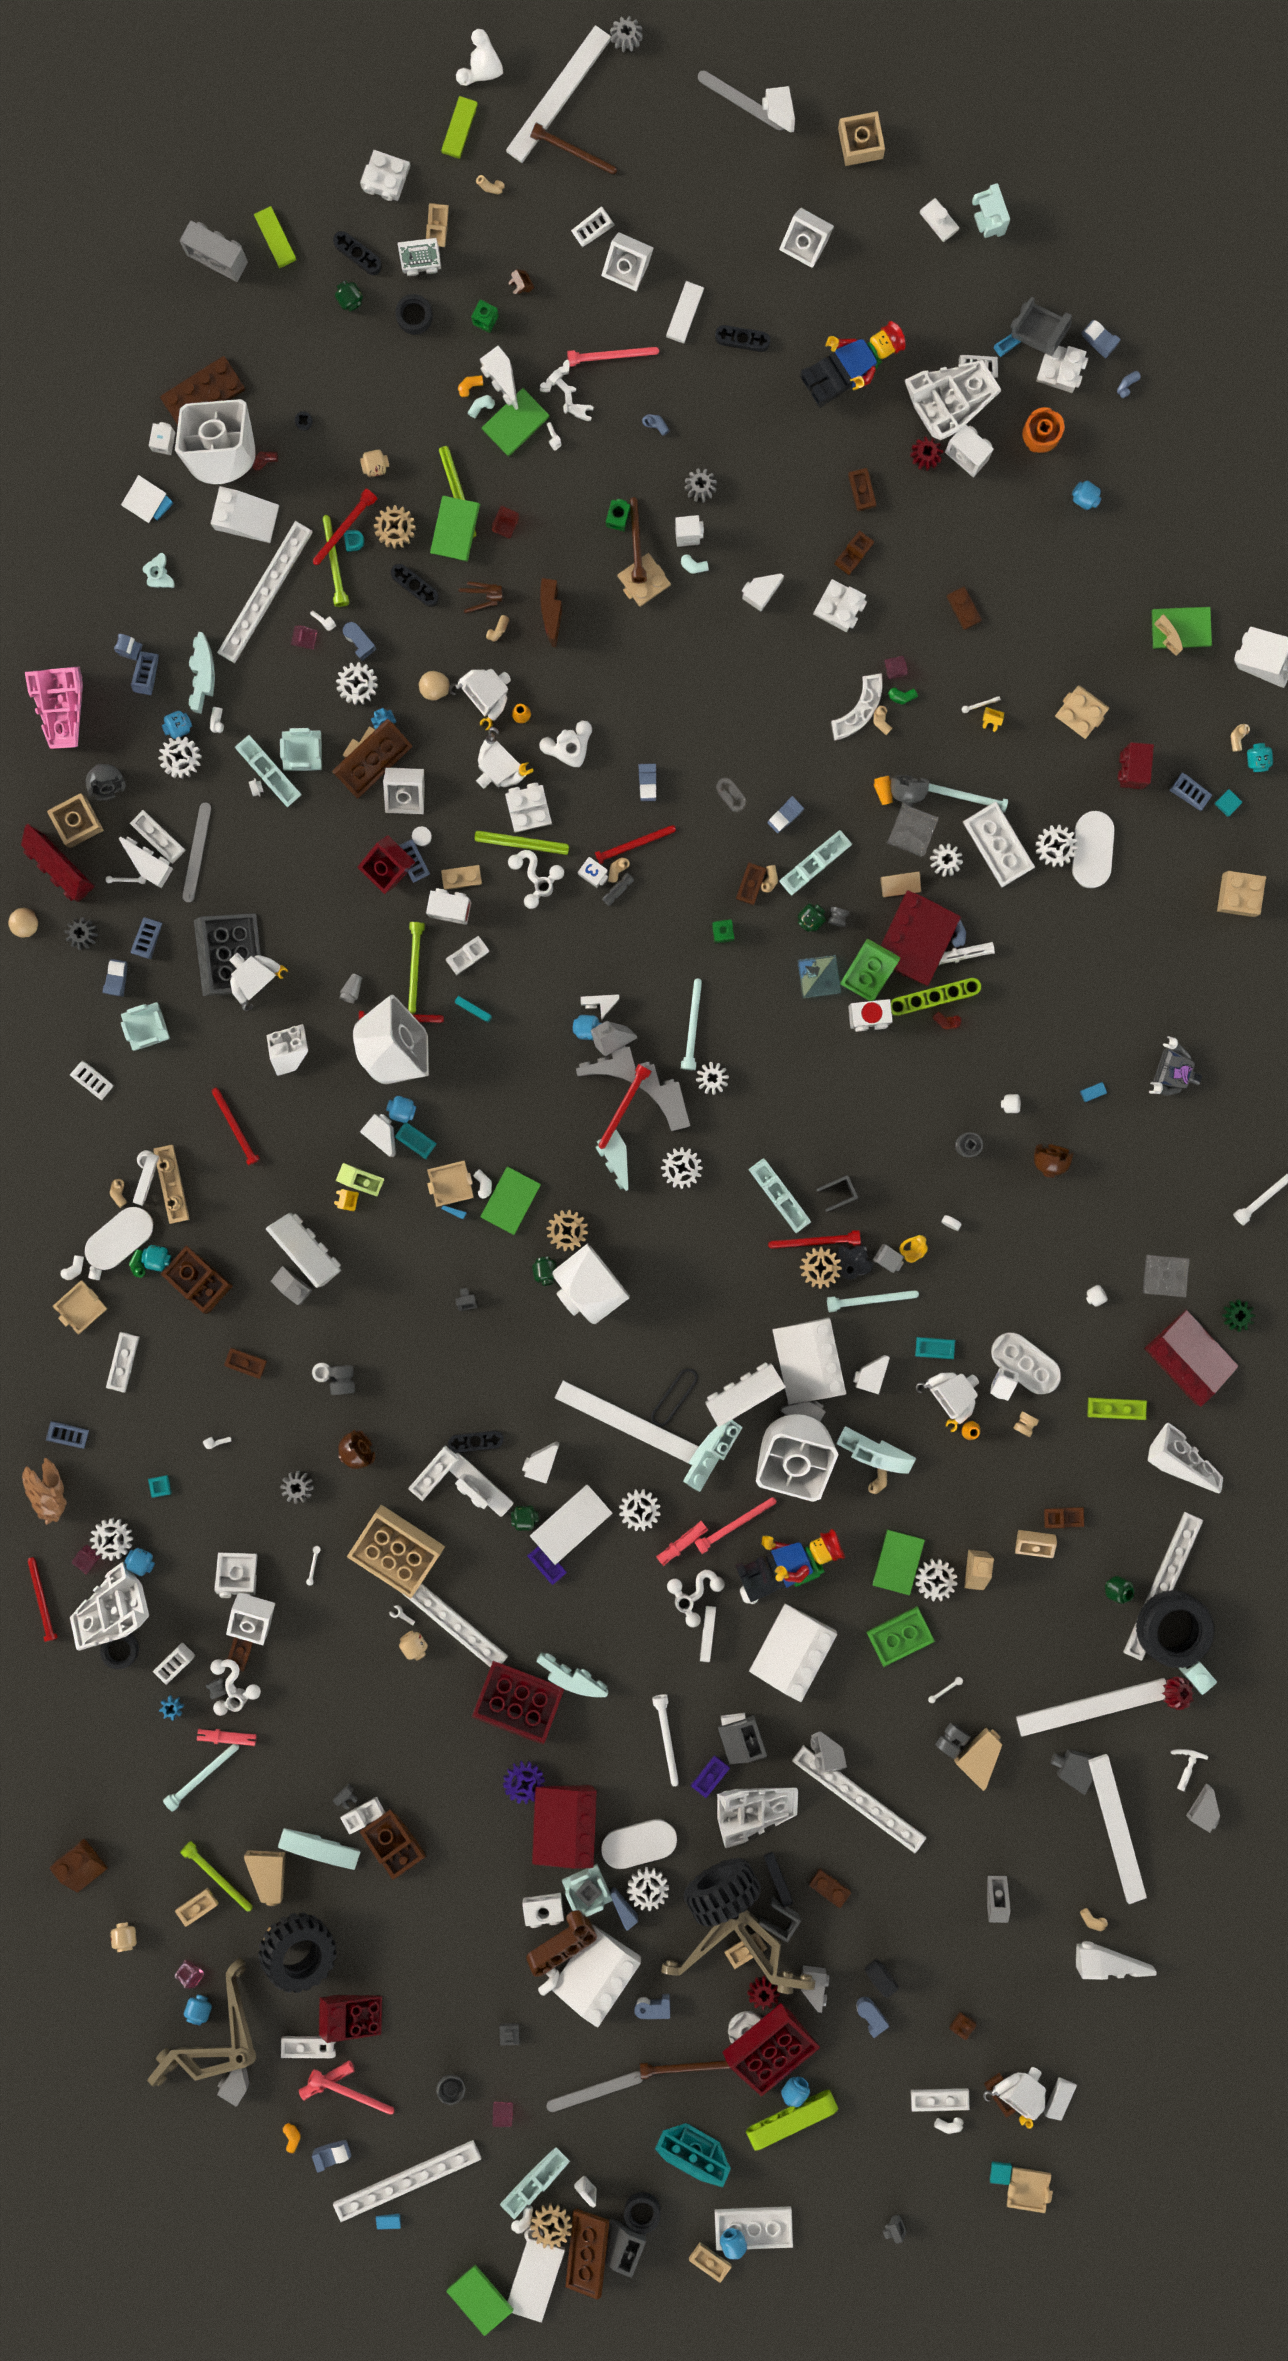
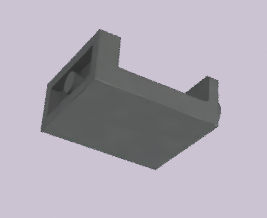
M1030 297L1029 301L1024 302L1019 317H1015L1010 327L1012 328V337L1049 356H1053L1071 327L1072 315L1065 312L1063 317L1036 305L1034 303L1035 298Z

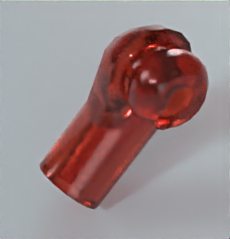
M259 452L252 465L253 469L258 471L268 462H278V452Z
M939 1011L932 1017L944 1029H956L962 1022L961 1017L958 1015L945 1017Z

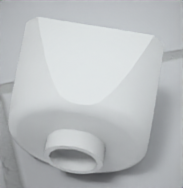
M243 400L190 403L180 408L175 451L192 475L198 480L209 484L228 483L243 476L253 465L255 460L254 437L247 404Z
M390 995L355 1024L353 1041L356 1055L360 1064L373 1079L382 1084H391L429 1075L427 1032L394 995Z
M588 1243L553 1271L555 1280L562 1288L556 1293L557 1296L574 1316L581 1312L592 1324L598 1323L630 1297Z
M800 1414L783 1416L771 1423L764 1434L756 1475L758 1486L812 1502L821 1499L839 1455L826 1427L815 1418Z

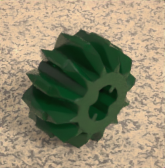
M1236 1299L1235 1303L1229 1301L1230 1308L1223 1307L1227 1311V1314H1222V1317L1227 1318L1223 1323L1224 1325L1230 1324V1330L1236 1329L1237 1332H1241L1242 1328L1248 1330L1247 1323L1250 1325L1254 1324L1250 1320V1317H1256L1255 1314L1250 1313L1254 1308L1252 1306L1247 1307V1301L1242 1303L1240 1299ZM1242 1313V1317L1235 1318V1314Z

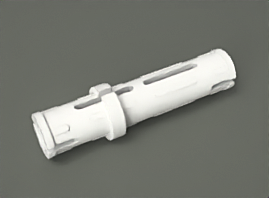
M993 942L961 949L952 948V951L944 952L939 965L954 961L959 963V960L995 954Z

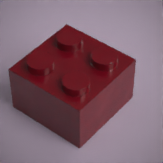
M1131 742L1120 752L1119 763H1122V768L1118 772V782H1120L1121 788L1144 789L1151 783L1154 744Z
M387 835L375 844L357 868L386 894L396 887L415 864V861Z

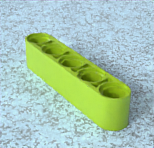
M969 978L901 996L890 1001L891 1013L893 1016H900L972 997L980 992L981 983L975 978ZM969 982L975 984V992H969L967 990V984ZM950 987H954L957 990L958 994L956 997H951L948 994ZM931 992H935L939 995L938 1002H932L930 1000L929 996ZM913 997L920 999L921 1004L919 1007L912 1006L911 999ZM894 1002H899L902 1005L900 1012L893 1010L892 1005Z
M824 2090L807 2098L800 2107H789L747 2128L746 2134L754 2150H760L833 2115L839 2108L831 2091Z

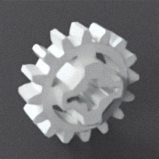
M360 662L357 663L356 667L350 663L349 669L344 666L345 672H339L338 675L341 679L336 680V683L340 685L337 687V691H343L340 694L341 698L347 697V703L353 700L354 705H357L358 701L364 705L365 699L371 701L370 695H376L373 689L378 688V684L374 683L378 680L377 676H372L374 674L373 669L368 671V665L366 664L362 668ZM362 673L369 677V681L363 679ZM357 680H359L361 684H358V686L355 688L353 683H356ZM345 687L351 688L352 695L346 691Z
M179 736L176 738V741L169 738L170 744L164 742L165 750H159L163 756L158 757V759L164 761L160 766L166 768L165 772L167 774L172 772L173 778H176L177 774L181 779L184 778V774L191 777L190 771L196 773L197 770L194 767L201 765L197 759L202 758V756L196 754L200 749L194 747L195 743L193 741L188 743L187 737H184L183 741ZM188 748L192 752V757L188 755ZM181 755H182V756H184L186 759H179V760H177L174 756H181ZM168 758L172 760V767L169 765Z
M1058 825L1057 829L1050 826L1049 832L1044 829V836H1038L1041 842H1036L1035 846L1040 847L1036 850V853L1042 854L1039 860L1046 859L1045 865L1051 862L1054 868L1056 863L1063 867V861L1069 864V857H1075L1072 851L1078 849L1077 846H1073L1077 839H1072L1074 833L1068 834L1067 827L1061 830V825ZM1058 834L1063 835L1066 839L1058 837ZM1050 836V843L1044 845V841ZM1054 842H1056L1057 845H1062L1060 846L1059 850H1056V848H1052ZM1069 847V852L1063 857V850ZM1050 853L1054 855L1055 858H1051L1047 854Z
M681 1147L680 1152L673 1149L674 1154L667 1153L669 1159L662 1160L666 1163V1166L661 1167V1169L666 1170V1173L662 1176H668L667 1183L674 1182V1188L677 1184H680L681 1189H683L684 1184L689 1188L691 1187V1181L695 1184L697 1183L696 1176L701 1177V1174L698 1173V1170L703 1169V1167L698 1166L701 1159L696 1160L697 1153L691 1155V1149H688L687 1152H684L683 1147ZM678 1155H683L680 1161L675 1162L672 1160ZM689 1159L693 1161L695 1170L690 1168L688 1164ZM685 1163V1168L691 1172L683 1171L680 1174L678 1173L679 1169L673 1166V1164L681 1165ZM669 1167L674 1168L676 1173L674 1178L670 1175ZM686 1174L692 1176L686 1181H680L682 1176Z
M635 1489L633 1495L628 1492L629 1498H622L625 1504L619 1505V1508L623 1509L619 1515L625 1517L622 1522H628V1528H631L632 1525L635 1526V1531L639 1527L645 1531V1526L647 1525L652 1528L651 1522L657 1523L658 1520L655 1516H660V1512L656 1511V1509L660 1508V1504H655L658 1500L657 1497L652 1499V1492L646 1495L645 1489H642L641 1493H638L637 1489ZM641 1498L647 1499L650 1503H644ZM634 1499V1505L627 1509L630 1501ZM638 1502L642 1509L645 1508L642 1512V1518L638 1512L634 1511L637 1510ZM653 1511L651 1517L646 1521V1515ZM634 1516L638 1519V1522L631 1520L630 1517Z
M110 1518L109 1523L106 1519L102 1521V1525L98 1523L95 1526L97 1530L91 1532L95 1537L90 1539L91 1542H95V1545L91 1548L98 1549L96 1555L102 1553V1559L109 1556L110 1561L115 1556L117 1559H120L122 1557L121 1553L126 1555L128 1553L126 1548L132 1547L128 1542L133 1540V1537L128 1535L132 1530H126L128 1524L121 1525V1519L114 1522V1518ZM106 1527H115V1528H117V1529H116V1530H110L109 1528H106ZM117 1534L114 1537L113 1542L107 1544L109 1542L110 1537ZM122 1534L124 1537V1542L121 1541ZM108 1548H113L114 1550H117V1551L112 1552V1551H108L107 1549H108Z
M930 1559L929 1565L924 1562V1569L918 1568L921 1574L915 1575L920 1580L916 1582V1586H921L918 1591L920 1593L925 1592L924 1597L926 1599L931 1596L932 1601H935L936 1597L942 1601V1596L944 1595L949 1598L948 1592L954 1593L955 1591L952 1586L958 1584L956 1581H953V1579L957 1578L956 1574H952L954 1568H948V1562L942 1564L941 1559H938L937 1563ZM934 1568L932 1572L926 1574L930 1569ZM942 1569L947 1572L949 1578L943 1577ZM936 1576H938L940 1581H937L936 1584L933 1582V1580H930L936 1579ZM924 1582L931 1585L930 1591L925 1587ZM946 1586L944 1590L939 1592L942 1587Z
M645 1867V1872L638 1869V1875L632 1874L634 1881H628L630 1888H627V1893L631 1894L629 1896L630 1901L635 1899V1907L640 1904L641 1910L646 1906L651 1911V1906L658 1909L659 1902L661 1904L665 1903L663 1897L668 1898L666 1891L669 1890V1885L665 1884L667 1882L666 1877L661 1878V1871L656 1874L655 1868L650 1872L648 1867ZM644 1878L640 1884H637L639 1880ZM647 1882L650 1886V1896H648L646 1890ZM656 1894H659V1896L653 1900V1897Z

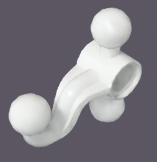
M523 850L517 855L510 856L508 865L516 870L521 868L524 858L530 859L527 874L529 879L535 884L536 891L524 898V905L529 909H534L538 906L541 896L547 897L552 894V883L563 878L564 869L560 865H554L550 868V875L548 877L539 878L535 874L538 862L537 856L530 850ZM548 883V890L540 891V884Z
M703 1570L697 1575L696 1592L690 1596L682 1593V1583L680 1580L671 1579L667 1584L668 1591L676 1596V1608L686 1614V1624L689 1627H697L701 1622L700 1616L693 1612L692 1608L693 1602L698 1600L704 1592V1578H710V1587L715 1592L723 1590L725 1586L724 1580L721 1577H717L711 1570ZM683 1598L689 1600V1604L685 1608L679 1607V1602Z
M229 1659L214 1660L210 1667L211 1671L216 1675L222 1674L226 1667L232 1670L225 1682L229 1697L226 1701H217L213 1707L214 1712L219 1716L225 1715L228 1709L233 1712L239 1711L248 1698L252 1700L257 1699L261 1693L260 1687L255 1684L249 1685L246 1691L234 1686L233 1682L237 1679L240 1669L235 1661ZM234 1697L238 1698L240 1702L235 1701Z

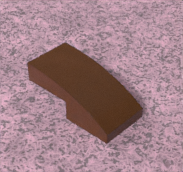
M859 530L834 564L850 575L872 547L874 541Z
M1084 1507L1045 1508V1528L1084 1527Z

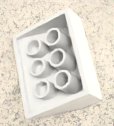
M288 1213L269 1225L266 1230L316 1288L324 1286L342 1271L339 1268L341 1265L336 1258L329 1257L326 1253L328 1249L321 1242L319 1244L314 1239L316 1237L309 1228L305 1229L301 1224L303 1221L296 1213L294 1215Z
M829 1317L772 1329L782 1377L786 1387L788 1404L846 1394Z
M766 1362L756 1368L757 1372L752 1375L748 1372L740 1377V1382L736 1384L732 1382L723 1387L725 1391L720 1394L715 1392L707 1397L708 1401L705 1403L718 1427L786 1388L771 1363L768 1365Z
M784 1604L749 1672L784 1694L802 1702L834 1642L837 1632L801 1611Z
M592 1925L597 1935L596 1941L570 1958L560 1973L556 1986L552 1991L581 2017L598 2028L641 1964V1956L595 1925Z

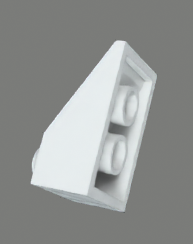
M220 486L211 525L214 530L270 543L279 505L238 490Z

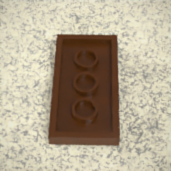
M222 356L161 395L160 398L178 425L180 408L185 404L231 400L246 389L225 356Z
M387 718L332 772L358 799L385 773L386 768H391L413 746Z
M576 2209L573 2211L565 2287L598 2300L602 2297L610 2220Z

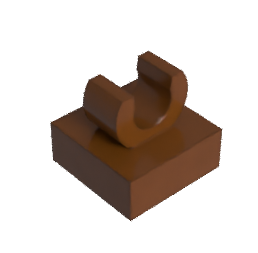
M516 269L511 273L513 279L508 283L512 286L517 285V289L513 291L514 294L530 292L535 288L526 271Z
M960 2012L949 2028L966 2041L977 2024Z

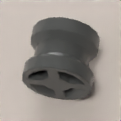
M831 907V917L828 918L827 922L832 925L846 927L845 919L849 916V911Z
M224 1677L206 1684V1688L210 1690L211 1699L227 1694Z

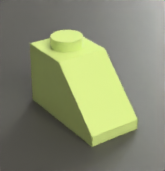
M343 1163L336 1181L351 1188L378 1196L384 1178Z

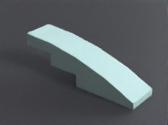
M250 735L246 736L235 746L237 751L286 807L301 796V793Z
M839 830L779 882L792 896L847 850L852 843Z
M764 1158L748 1169L795 1233L811 1223L805 1212Z
M285 1828L278 1844V1848L294 1854L355 1870L360 1855L359 1849L342 1846L339 1842L321 1839L318 1835Z
M555 2147L509 2193L500 2206L515 2219L527 2204L530 2205L541 2191L544 2192L570 2161Z

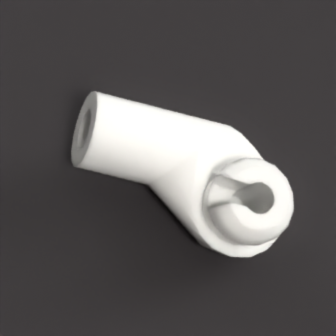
M213 707L210 720V729L214 733H221L224 730V725L220 722L223 709Z
M956 2117L953 2123H947L937 2118L934 2127L947 2134H952L963 2129L964 2121Z

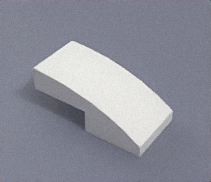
M477 936L460 950L447 957L446 961L454 973L458 975L490 951L481 938Z
M375 1797L340 1818L348 1833L352 1834L375 1821L386 1812L378 1798Z

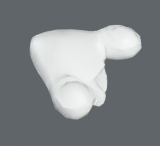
M476 29L472 33L471 39L473 44L478 47L471 53V70L461 68L456 73V80L460 85L468 86L476 81L495 79L503 74L501 61L491 45L488 34L483 29Z
M582 720L576 725L577 734L573 730H563L557 737V744L549 737L542 738L539 743L540 750L544 754L558 758L569 766L580 767L585 759L587 742L592 733V726L588 721Z

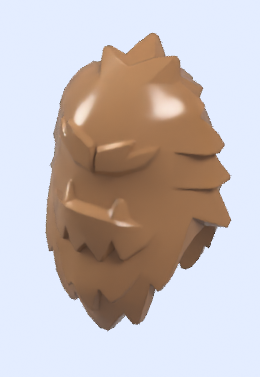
M44 1458L42 1482L29 1467L24 1469L22 1479L26 1490L25 1493L32 1503L34 1511L40 1519L45 1520L47 1525L52 1521L58 1522L67 1505V1501L63 1496L64 1486L57 1468L49 1459Z

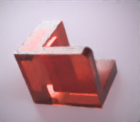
M500 506L492 524V531L510 539L519 521V513Z

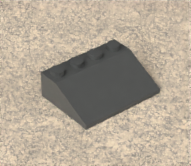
M256 913L203 916L194 920L203 996L233 994L230 980L232 978L231 974L237 968L229 960L237 952L245 961L250 956H261Z

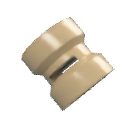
M1022 1411L1019 1422L1013 1428L1031 1437L1032 1429L1034 1426H1037L1039 1420Z

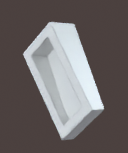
M745 1713L721 1716L722 1726L745 1719Z

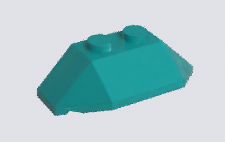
M685 2123L663 2130L655 2147V2150L671 2165L700 2181L720 2187L724 2186L731 2167L727 2162L720 2142Z

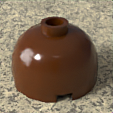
M1043 1144L1036 1145L1034 1164L1044 1176L1054 1178L1056 1175H1061L1069 1169L1073 1153L1068 1154L1069 1150L1067 1148L1049 1144V1148L1043 1147Z
M353 1430L343 1436L338 1447V1456L342 1463L352 1469H361L375 1461V1452L371 1453L369 1447L373 1445L367 1435L360 1430L357 1432Z

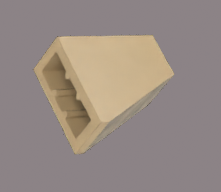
M968 1550L964 1588L985 1589L992 1578L994 1558L988 1552Z
M987 1727L954 1759L955 1763L983 1791L987 1788L1002 1747V1743L999 1740L1001 1738L994 1729L990 1731Z
M247 1850L244 1860L261 1903H266L268 1906L280 1904L284 1892L286 1852Z

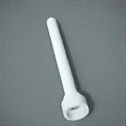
M1288 1173L1246 1209L1237 1210L1233 1214L1236 1220L1242 1225L1250 1221L1251 1214L1288 1183Z
M666 1694L652 1697L653 1706H656L659 1712L671 1784L676 1787L679 1784L666 1713L668 1697Z

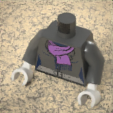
M1167 1036L1170 1042L1169 1044H1163L1164 1047L1170 1049L1163 1050L1154 1080L1150 1083L1154 1085V1090L1149 1091L1150 1094L1169 1096L1180 1093L1182 1089H1187L1189 1082L1199 1085L1201 1082L1202 1074L1193 1072L1195 1063L1191 1061V1056L1178 1043L1176 1038Z

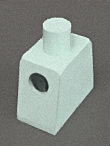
M1199 1661L1189 1669L1187 1667L1178 1668L1202 1695L1217 1683Z

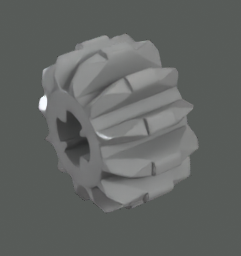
M621 16L620 22L615 21L613 23L614 27L610 30L612 35L611 42L615 43L616 49L622 47L623 53L626 51V48H629L632 52L633 46L638 48L639 41H642V27L638 26L637 19L631 22L630 16L627 20H624Z
M698 468L696 469V475L690 472V478L685 479V483L688 484L685 486V491H689V498L694 496L695 502L698 501V498L705 502V496L711 499V493H716L714 486L717 485V481L712 480L714 477L713 473L707 475V469L700 473ZM698 483H702V485H704V487H703V488H700V486L698 485Z
M296 1471L295 1476L290 1472L288 1474L289 1478H283L286 1484L280 1486L281 1489H286L282 1496L288 1494L287 1501L290 1502L294 1498V1504H297L299 1499L304 1503L306 1501L305 1496L310 1498L312 1495L309 1491L313 1490L314 1486L308 1485L312 1482V1479L305 1480L307 1473L300 1477V1471ZM299 1483L301 1490L295 1491V1486L293 1485Z

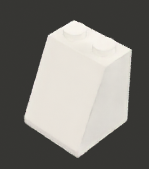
M1250 627L1249 631L1245 632L1242 638L1243 644L1241 649L1237 650L1234 661L1238 669L1284 688L1288 680V637Z

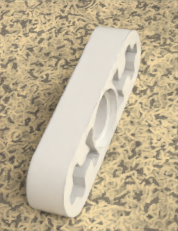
M149 1153L133 1203L143 1206L159 1160L158 1155Z
M706 1606L700 1653V1661L710 1662L716 1607Z

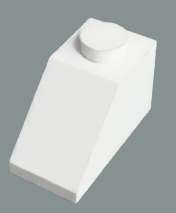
M789 86L766 89V96L762 98L763 110H767L768 118L787 131L794 132L795 116Z
M775 574L754 578L751 583L747 582L742 589L744 593L742 599L759 611H762L783 581L784 575Z
M883 1355L861 1367L859 1372L856 1371L853 1382L856 1383L855 1387L879 1394L890 1357Z

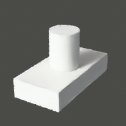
M936 198L920 210L922 217L943 242L959 230V226Z

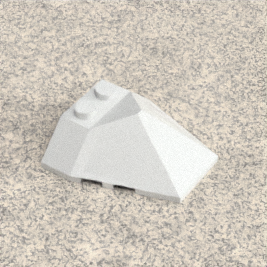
M983 360L959 364L958 367L950 369L943 367L939 371L934 372L922 371L905 380L915 410L931 436L939 440L957 433L964 424H967L1001 392V388Z
M124 1562L105 1575L106 1580L100 1587L96 1586L93 1591L95 1593L89 1600L85 1599L70 1617L77 1650L80 1651L124 1638L138 1629L149 1617L142 1584L133 1572L127 1570V1565Z
M733 1789L717 1794V1819L725 1848L745 1843L749 1840V1836L757 1832L759 1835L764 1833V1828L772 1824L777 1826L796 1816L798 1789Z

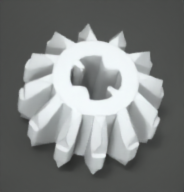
M942 844L939 845V850H933L936 856L930 857V860L936 861L930 865L931 868L937 866L938 868L935 873L938 874L942 870L943 877L946 876L947 871L950 876H953V870L958 872L960 868L957 865L963 863L962 860L957 859L962 856V853L955 854L958 849L957 847L950 850L951 844H947L946 850ZM945 856H948V860H951L947 865L944 864L945 861L942 862Z
M710 1062V1069L706 1065H702L705 1073L698 1071L697 1074L703 1076V1078H697L696 1081H703L699 1089L706 1086L705 1093L707 1094L709 1089L712 1088V1094L715 1095L716 1087L719 1092H722L723 1089L720 1084L723 1086L728 1085L722 1079H728L729 1076H722L726 1068L719 1071L720 1064L717 1063L714 1069L713 1063ZM709 1074L717 1075L716 1083L708 1082Z

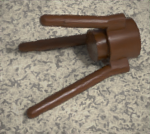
M468 581V585L486 589H458L459 592L486 593L487 600H491L490 602L464 610L465 613L497 605V601H502V587L496 584Z

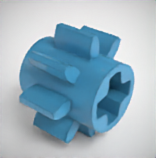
M382 708L374 711V717L371 718V722L375 730L387 718L392 723H396L391 710L387 711Z
M170 1695L168 1702L166 1700L161 1701V1704L164 1706L159 1709V1712L164 1713V1719L171 1717L173 1721L176 1717L175 1714L178 1716L182 1715L180 1709L183 1708L184 1704H180V1697L172 1699ZM171 1704L174 1706L172 1711L169 1710Z

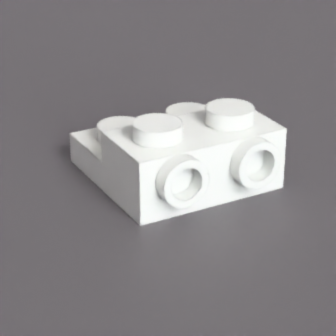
M373 150L369 165H366L360 182L362 189L371 195H374V193L381 195L385 200L392 201L393 199L398 201L411 166L410 162Z
M1058 346L1053 356L1044 354L1036 382L1073 393L1075 387L1079 388L1082 376L1079 374L1081 369H1085L1088 358L1085 357L1086 351L1071 346L1067 348Z
M832 579L813 615L847 632L849 627L854 628L858 620L855 617L858 611L862 612L866 606V595Z
M531 783L527 785V789L520 790L519 787L509 789V793L505 794L515 833L552 824L543 785Z
M218 1553L214 1591L216 1594H220L219 1597L231 1598V1594L237 1595L238 1592L246 1595H255L257 1554Z

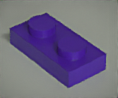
M539 1546L527 1555L552 1585L567 1573L559 1562L555 1565Z
M714 1755L692 1782L691 1787L707 1798L730 1769V1766Z

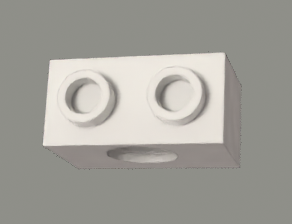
M699 515L675 518L677 547L700 545V538H703L704 527L703 521H699Z
M561 1893L523 1898L525 1926L537 1928L542 1926V1924L557 1925L564 1921ZM546 1908L549 1913L542 1915L538 1910Z

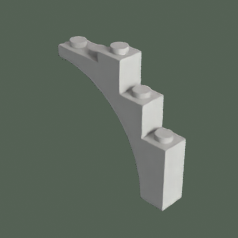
M623 1046L612 1052L613 1059L609 1060V1057L597 1059L598 1063L590 1064V1061L579 1064L580 1068H576L578 1077L610 1075L633 1083L636 1071L630 1047ZM650 1062L641 1063L640 1065L652 1072L649 1078L646 1077L645 1080H642L639 1087L647 1092L660 1106L667 1118L671 1131L690 1127L679 1081L674 1082V1079L664 1081L663 1086H660L655 1065H650Z

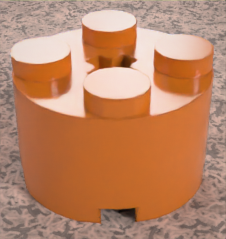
M1048 407L1039 408L1032 412L1024 425L1022 433L1023 440L1030 451L1045 453L1057 446L1065 428L1062 416Z

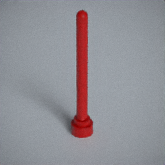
M368 489L362 492L359 504L313 559L314 565H319L365 507L375 503L377 497Z
M640 1064L637 1065L635 1069L636 1077L598 1144L600 1149H604L607 1146L642 1080H645L646 1077L649 1078L651 1070Z
M853 1230L848 1235L770 1241L768 1247L774 1249L847 1242L857 1246L861 1245L860 1231Z

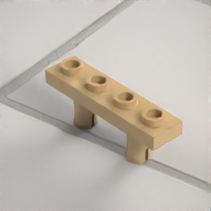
M174 1145L154 1148V1154L159 1156L157 1168L169 1224L190 1220Z

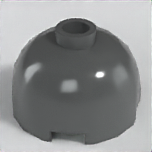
M109 764L96 765L87 773L85 780L89 797H96L98 801L115 798L116 795L114 793L120 790L123 792L126 787L122 773L116 767Z
M895 775V777H891L890 787L892 796L897 801L902 802V806L913 807V803H919L926 797L930 781L922 777L918 781V779L912 778L910 775Z

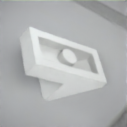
M619 995L581 997V1006H585V1009H595L597 1005H600L602 1020L619 1001Z

